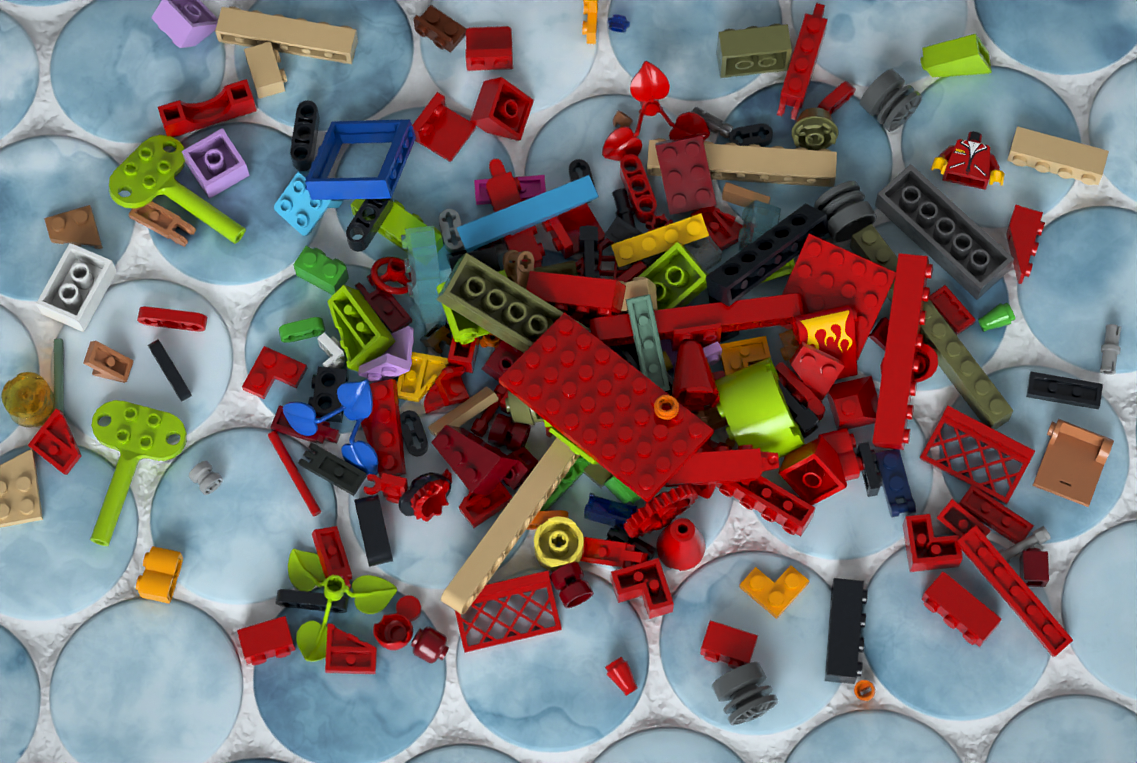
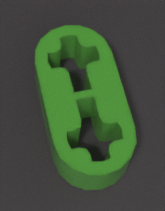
M320 317L291 322L279 327L280 339L284 343L316 337L325 332L324 322Z

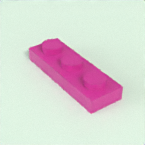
M545 175L518 177L522 188L521 191H518L521 200H527L546 192ZM488 179L474 180L476 205L491 204L486 191Z

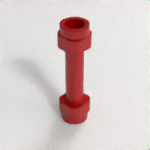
M500 383L494 389L498 401L487 407L481 418H476L470 429L472 433L479 437H483L488 431V423L507 392V389Z

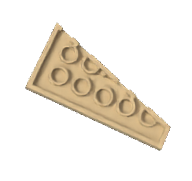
M33 449L0 465V528L43 520Z

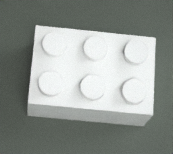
M69 243L36 303L41 314L84 332L117 272L112 260Z

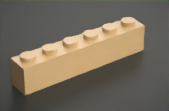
M221 7L215 30L218 42L253 47L271 41L273 50L278 49V52L352 64L358 42L356 29L349 26L339 27L326 22H309L303 18H286L280 14L268 15L257 10L250 12L237 7Z

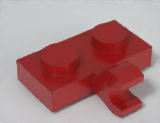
M382 473L381 478L374 474H368V481L375 482V485L371 488L364 486L366 494L374 495L382 491L386 500L397 504L401 496L409 491L407 478Z

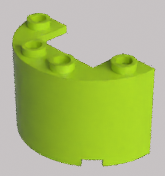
M769 357L717 379L715 382L720 394V403L717 404V408L721 417H726L729 426L726 427V431L731 441L736 440L738 446L753 445V449L760 448L761 452L778 453V457L781 458L806 443L798 424L793 421L778 383L780 379L772 359Z

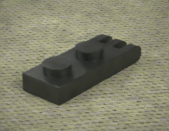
M311 443L309 449L316 452L315 455L305 451L303 456L309 459L310 462L300 459L298 464L354 496L367 477V474L318 445Z

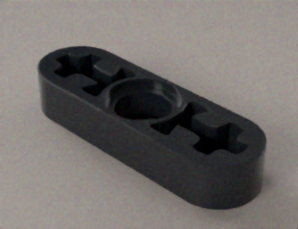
M159 339L148 344L152 355L180 401L182 402L191 397V392Z
M279 589L277 590L275 603L282 607L325 612L328 599L324 593ZM343 596L340 600L333 601L330 612L346 613L349 599Z

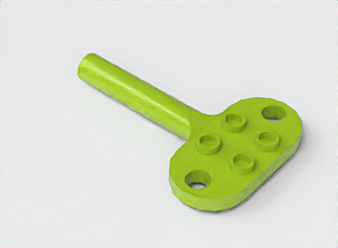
M156 135L148 138L110 176L108 190L111 198L120 206L133 209L140 208L150 203L156 196L165 195L234 244L238 243L245 234L246 228L175 179L185 166L182 151L185 149L177 139L171 136ZM172 146L176 150L170 153L166 152L164 148ZM128 191L131 195L122 197L119 195V192Z
M119 400L104 403L96 410L91 424L94 436L102 445L119 451L120 457L90 538L92 542L102 546H109L138 462L144 458L166 461L175 458L182 452L186 445L187 433L184 424L177 416ZM102 417H110L111 422L108 426L103 427L99 425V420ZM171 435H179L180 441L177 444L170 445L167 443Z

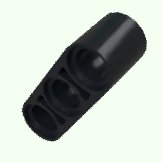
M309 100L303 101L298 105L295 116L290 155L293 166L298 171L309 170L315 156L320 118L316 104ZM307 113L313 114L310 117H304V115ZM303 134H310L307 138L300 137ZM300 155H307L304 159H297Z
M393 197L381 202L377 201V199H365L346 230L348 245L353 251L360 252L369 246L393 208ZM367 216H375L373 220H365ZM360 234L363 236L359 240L352 239L355 235Z
M378 494L354 499L369 567L393 562Z

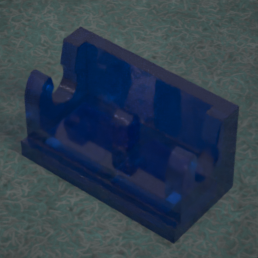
M590 492L588 504H586L584 509V518L613 527L617 525L624 529L626 520L638 511V506H630L598 497Z

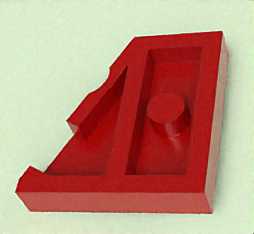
M57 408L28 444L30 448L65 475H68L82 456L63 412Z
M328 623L325 673L376 674L377 648Z

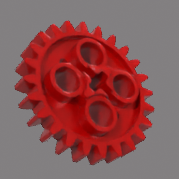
M691 484L679 485L676 489L672 488L669 492H662L646 503V506L639 508L637 512L632 514L631 518L626 520L624 529L631 538L643 537L654 530H660L690 508V505L698 499V493Z

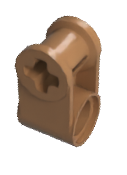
M507 251L503 256V267L507 278L526 289L529 272L534 271V257L529 251Z

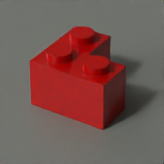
M930 514L905 517L902 526L910 572L956 568L960 566L963 559L962 551L955 542L959 535L934 537Z
M659 558L611 572V583L618 603L642 596L649 619L673 612L674 603Z

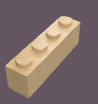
M1017 126L1007 161L1017 166L1035 168L1039 172L1058 174L1065 179H1077L1087 185H1099L1109 151Z

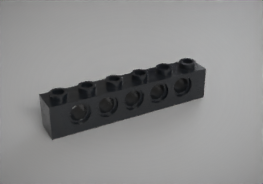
M805 203L707 275L708 295L727 306L732 305L798 256L808 234L819 238L829 232L827 214Z

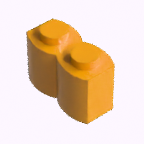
M154 546L151 547L150 552H146L143 560L145 570L143 575H139L136 583V589L141 598L170 604L183 563L181 552Z

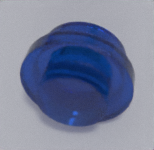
M613 15V18H608L607 20L609 24L608 29L614 32L625 33L627 28L630 27V22L622 15Z

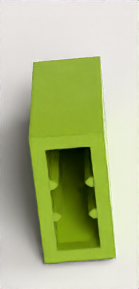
M976 34L922 48L923 57L920 58L923 70H927L931 77L992 73L989 52Z

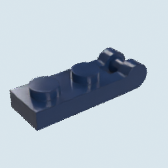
M892 449L875 453L878 472H880L882 477V486L890 516L893 518L898 517L900 513H916V505L912 498L900 450ZM900 498L904 499V503L897 504L895 500Z

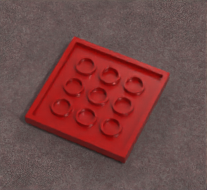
M808 234L782 295L800 294L804 314L843 305H849L851 309L854 308L857 313L855 338L858 361L895 280L896 272L817 236ZM791 324L780 325L781 327H784L792 331Z

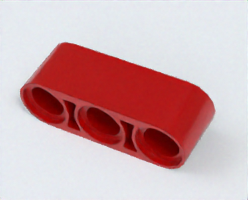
M633 154L625 155L620 162V177L625 189H627V195L634 209V214L641 223L652 222V215H656L657 202L641 160ZM632 166L636 169L633 171H628L625 168ZM639 186L642 187L643 190L635 191L633 188ZM649 207L651 208V210L645 212L642 211L641 208Z

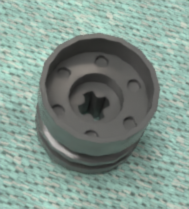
M889 69L881 74L869 86L859 104L871 116L879 113L877 121L880 124H884V128L889 132L899 128L912 116L923 97L918 91H914L911 85L903 87L905 80L893 69Z
M856 181L844 182L829 189L814 203V208L827 214L828 233L834 242L850 240L852 235L870 224L873 225L876 221L877 216L870 204L864 201L865 195L860 191Z
M759 662L748 663L733 669L712 684V688L720 702L731 700L724 707L725 714H731L728 717L730 725H738L757 719L778 703L776 695H769L772 692L771 686L758 687L766 680V675Z

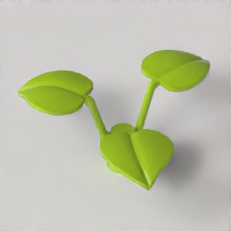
M292 549L288 560V575L292 585L298 590L306 592L311 591L316 585L319 588L324 586V595L328 599L322 624L317 621H308L302 624L297 631L296 642L304 659L313 662L326 658V624L333 601L340 600L344 593H346L349 597L355 598L354 604L359 611L365 614H376L386 608L396 594L397 587L383 578L364 575L352 582V590L354 592L352 593L349 587L345 586V582L340 576L331 575L325 578L318 554Z

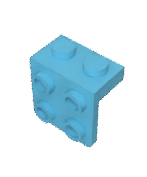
M298 171L274 205V210L303 236L311 233L328 208H339L344 201L343 199L311 200L310 194L305 188V177L308 176L309 171Z

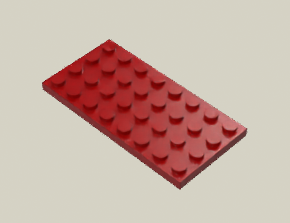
M565 312L499 378V383L647 503L714 433L711 427L680 403L678 414L674 418H659L655 414L654 403L659 397L669 394ZM669 406L662 407L665 411L671 409Z

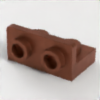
M432 5L428 7L421 17L416 15L413 18L415 31L420 36L428 37L439 49H446L450 53L466 36L467 29Z

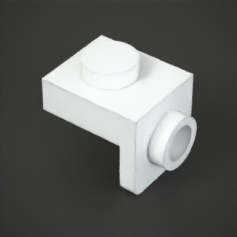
M323 333L317 338L319 347L330 357L323 363V367L341 369L346 360L344 352L340 349L341 344L334 336L329 338Z

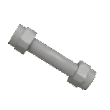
M1042 526L1033 531V535L1005 551L1001 549L998 552L1009 563V559L1037 543L1039 545L1051 539L1046 528Z

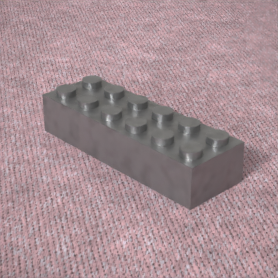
M911 164L877 194L875 206L976 300L1011 269L1014 258Z

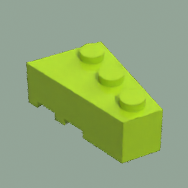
M343 284L327 301L335 328L340 333V344L345 350L348 359L346 361L348 369L358 372L360 365L380 357L396 342L359 290Z

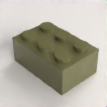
M772 24L767 27L750 26L746 29H726L718 32L717 60L720 78L788 71L792 52L788 24Z

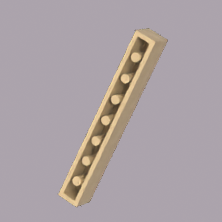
M666 139L649 140L647 175L662 176L655 144L656 142L666 141ZM709 141L704 142L711 179L834 187L837 152H832L828 149L808 150L803 147L785 149L782 146L770 148L761 147L756 144L739 146L735 143L723 145L714 144Z

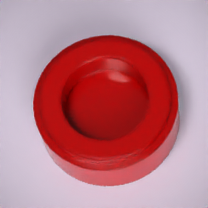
M403 596L396 604V611L399 614L405 615L411 622L420 616L421 604L414 596Z

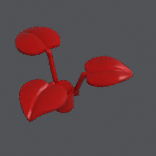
M644 61L630 84V92L636 100L640 101L642 108L639 110L636 131L633 133L628 126L619 127L612 131L604 142L602 155L604 158L621 161L628 154L638 156L642 150V141L637 136L640 134L644 115L655 116L657 113H660L666 122L673 127L669 132L670 140L702 133L703 140L705 141L709 137L710 131L703 117L694 112H686L679 115L675 123L670 120L659 103V99L665 98L669 93V81L657 66Z

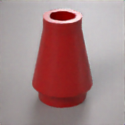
M620 657L605 667L608 672L606 675L623 691L625 696L638 689L628 661H624Z

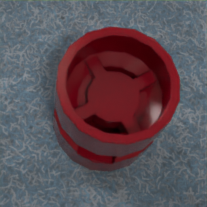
M498 413L491 426L488 443L498 447L506 445L507 450L511 452L517 451L525 447L531 425L514 423L511 417Z
M578 562L566 564L550 575L555 589L561 591L559 597L565 608L578 606L590 599L594 594L588 581L583 580L584 573Z

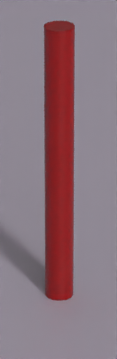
M272 431L268 434L271 443L312 516L319 515L321 510L278 433Z

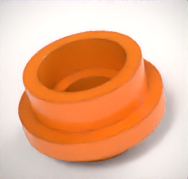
M670 395L659 397L654 403L655 414L661 419L674 418L679 411L678 401ZM669 406L671 409L665 411L662 407Z

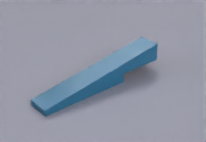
M587 175L459 226L457 231L468 253L509 234H517L599 198L590 176Z

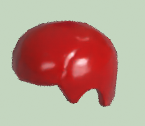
M399 613L383 615L381 621L373 626L376 640L382 647L391 651L402 649L413 637L412 623L405 615Z

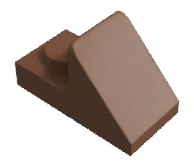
M90 341L83 364L93 368L92 375L126 383L134 360L98 341Z

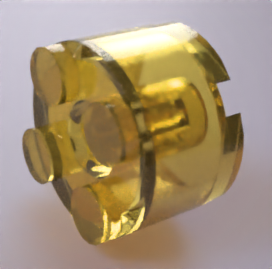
M20 373L11 381L9 380L2 390L4 407L11 419L20 426L29 428L43 426L54 411V394L48 383L36 373Z

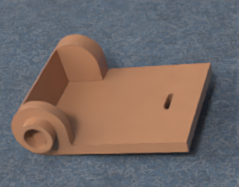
M1058 419L1057 423H1051L1047 435L1051 436L1033 486L1089 507L1114 440Z

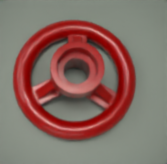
M383 257L375 261L371 267L373 282L387 293L395 295L410 292L417 283L415 270L403 259ZM388 264L386 273L378 276V269L382 265ZM406 271L410 276V280L405 276ZM385 282H398L404 287H392L385 284Z

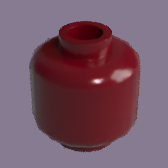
M429 626L423 630L419 628L410 644L413 647V654L430 664L436 662L437 659L443 660L449 650V647L446 646L447 637Z

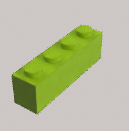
M355 199L351 203L354 216L365 199ZM377 199V201H380V202L386 200V199ZM393 201V208L379 228L378 233L425 266L443 247L442 233L437 228L427 226L423 223L424 221L420 216L415 213L410 214L399 201ZM367 216L365 220H373L375 216Z

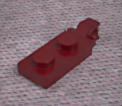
M280 405L271 424L273 431L313 443L323 444L324 440L338 443L340 437L339 430L330 428L329 422L316 423L318 426L317 432L311 436H304L296 432L288 423L283 413V406Z

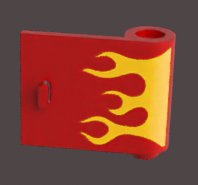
M843 305L791 318L792 331L799 346L804 342L844 362L845 367L837 379L858 375L855 338L857 313L854 308L851 309L849 305Z

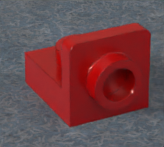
M448 366L441 371V374L435 380L445 406L463 403L470 398L461 378L462 374L466 371L464 366Z

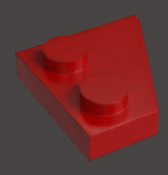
M715 206L699 209L690 216L702 214L709 234L705 238L717 253L752 235L755 230L751 225L746 227L736 222V217L721 212Z
M804 342L800 344L790 360L791 366L803 383L821 402L845 367L843 361Z
M500 482L489 496L474 494L469 491V494L464 497L459 505V509L474 529L505 508L513 497Z

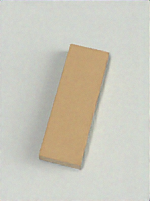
M486 386L428 426V429L436 437L445 425L460 427L498 401V397L494 391Z

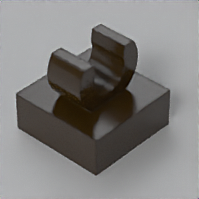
M442 324L435 325L419 339L425 347H432L436 353L440 354L443 352L439 347L440 341L443 340L449 346L452 342L446 336L450 331Z

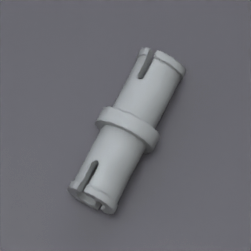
M1114 324L1106 325L1105 341L1101 346V352L1103 353L1101 373L1107 375L1116 373L1117 355L1120 354L1121 350L1119 347L1121 326Z

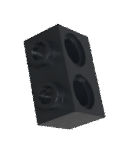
M318 366L317 375L313 374L311 383L314 395L309 397L308 404L314 408L317 417H323L342 406L337 396V389L341 384L348 382L347 369ZM327 380L335 381L332 386L327 387L323 385ZM325 402L332 404L328 409L320 408ZM344 411L325 421L342 423Z

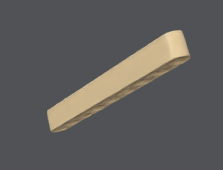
M556 438L449 583L442 594L441 602L460 614H464L469 609L580 455L572 452L570 447L560 439Z

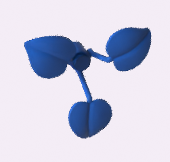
M368 379L341 384L337 389V396L342 406L321 418H316L314 408L304 402H289L283 406V413L288 423L296 432L304 436H311L317 432L318 426L316 423H321L344 411L347 419L356 420L349 438L350 444L342 446L344 460L367 475L378 474V457L375 450L364 441L359 440L355 442V436L364 418L370 416L373 409L372 393Z

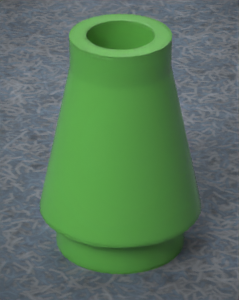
M1006 302L1004 304L999 303L991 311L979 318L978 323L983 332L990 329L1010 325L1011 321L1016 318L1010 305Z

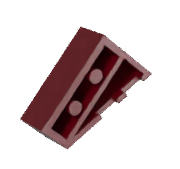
M445 425L431 442L468 490L474 494L489 496L518 461L461 427Z

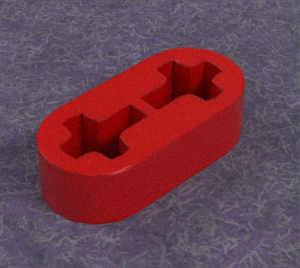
M848 81L843 82L825 97L817 108H822L832 115L853 96L856 88Z

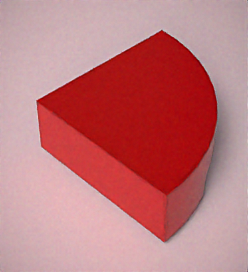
M436 383L431 386L424 400L426 414L445 407Z

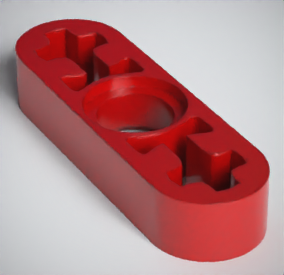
M144 306L139 308L137 321L148 326L202 332L206 330L208 318L196 312Z

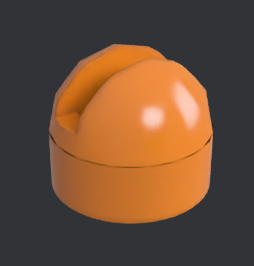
M867 680L857 682L854 687L856 697L863 701L871 700L876 692L873 683ZM871 687V691H870V692H868V693H866V694H864V695H861L860 692L865 691V690H867L868 688Z

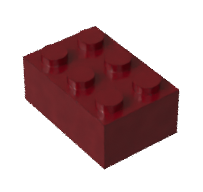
M702 133L656 142L655 147L670 215L716 206V198Z

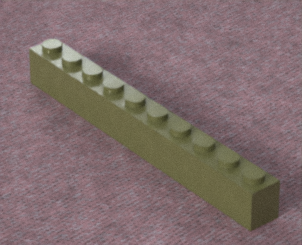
M872 224L852 235L850 248L855 254L896 272L898 258ZM894 280V282H893V284H892V286H891V289H890V291H889V293H888V295H887V297H888V299L891 301V303H892V297H893V290H894L895 280ZM931 301L924 302L923 311L927 312L926 323L921 325L920 334H923V344H927L935 350L938 356L939 367L979 420L994 430L1010 420L1013 409Z

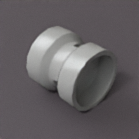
M202 461L189 473V478L194 483L200 485L199 489L204 495L214 492L223 482V478L218 473L212 471V466L208 461Z

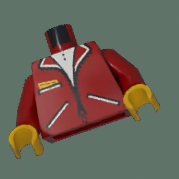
M974 131L968 133L967 140L958 139L955 145L948 146L938 157L934 158L931 166L932 171L933 169L941 170V174H944L943 181L986 190L988 182L989 185H992L993 182H999L1000 186H1003L1005 173L1000 170L995 156L990 153V146L981 144L982 135Z

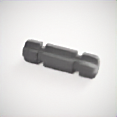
M698 107L692 110V112L703 117L708 129L715 133L720 132L719 135L729 138V134L733 130L732 125L728 123L723 124L721 119L707 112L703 113L704 110Z

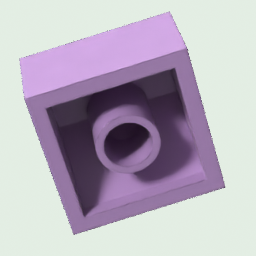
M161 0L152 16L159 29L165 32L172 39V42L180 48L199 44L216 30L218 18L200 0Z

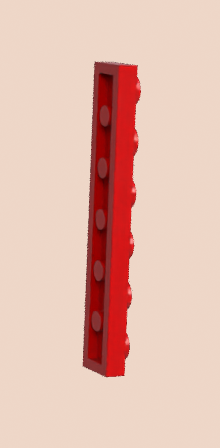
M973 525L955 541L1052 657L1058 655L1073 641L976 525Z

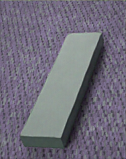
M648 294L625 299L640 371L661 389L668 391L670 386L651 296Z

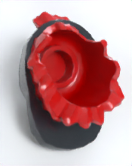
M446 469L442 474L434 472L425 473L415 478L411 482L410 490L399 499L400 512L405 516L415 515L417 520L422 518L425 522H428L434 515H441L442 507L449 505L446 498L452 487V474L449 470Z

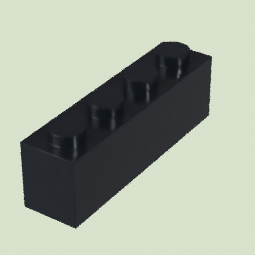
M833 579L825 681L855 684L857 677L862 675V662L858 661L859 652L863 653L864 638L860 637V628H865L866 613H862V604L867 603L868 590L863 589L864 581Z

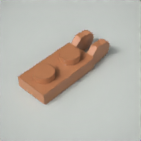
M152 201L144 207L132 208L128 214L136 222L167 239L171 238L175 243L186 246L188 241L184 236L174 232L176 228L179 227L190 235L196 232V229L182 220L180 216Z

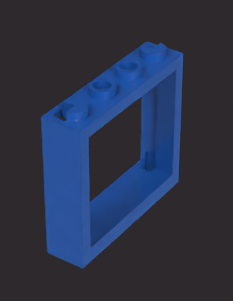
M411 120L332 121L328 131L325 132V138L321 146L318 148L317 156L311 164L309 174L305 177V188L308 190L311 200L391 199L416 139ZM392 143L378 177L328 178L342 144Z

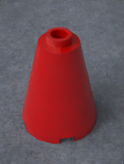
M686 341L678 348L671 396L689 411L704 410V405L711 403V407H713L720 401V394L704 349L696 341Z
M679 518L661 531L657 539L656 548L660 561L666 567L686 571L694 568L701 562L706 545L704 537L689 519Z

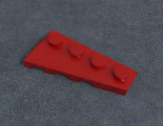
M394 379L371 383L373 409L370 416L364 418L361 425L368 444L372 446L377 454L379 476L382 477V473L395 476L405 475L406 468L397 382Z

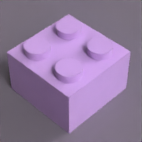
M223 128L182 151L186 165L209 199L249 176L245 161Z

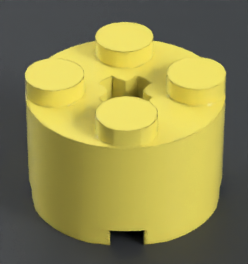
M552 517L537 528L534 535V550L539 565L554 572L566 564L580 562L584 550V538L574 521L566 517ZM558 542H562L561 547H556Z

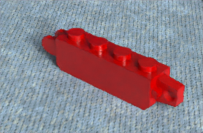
M816 3L813 15L805 13L781 91L778 116L784 114L786 105L794 107L791 112V119L796 120L799 110L803 108L827 27L828 19L822 18L825 10V5Z
M497 158L491 159L489 170L492 178L488 179L486 183V191L494 213L526 200H521L518 191H521L522 188L518 177L513 178L511 171L506 173L504 165H502L503 162ZM536 226L517 234H509L503 237L508 251H529L534 257V268L542 267V257L546 255L542 243L536 242L534 236L538 234Z
M753 445L738 446V450H729L728 446L715 447L713 452H704V448H700L664 486L678 487L685 484L707 485L755 481L763 472L779 468L778 453L761 452L760 448L753 449Z

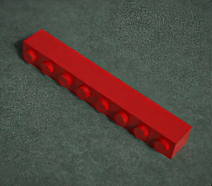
M898 254L873 435L875 447L904 450L905 443L909 444L911 430L907 429L908 419L912 420L914 405H910L911 396H915L917 390V382L913 381L914 372H919L920 358H917V350L922 349L923 334H920L921 325H925L927 312L923 311L924 302H928L930 288L926 287L927 278L931 279L933 264H929L928 256Z

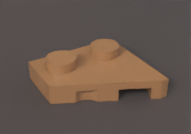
M90 205L44 218L52 243H71L80 247L82 244L94 246L95 249L103 248Z

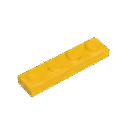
M698 214L612 244L611 247L620 268L668 251L677 242L685 245L708 237L709 234L702 214Z

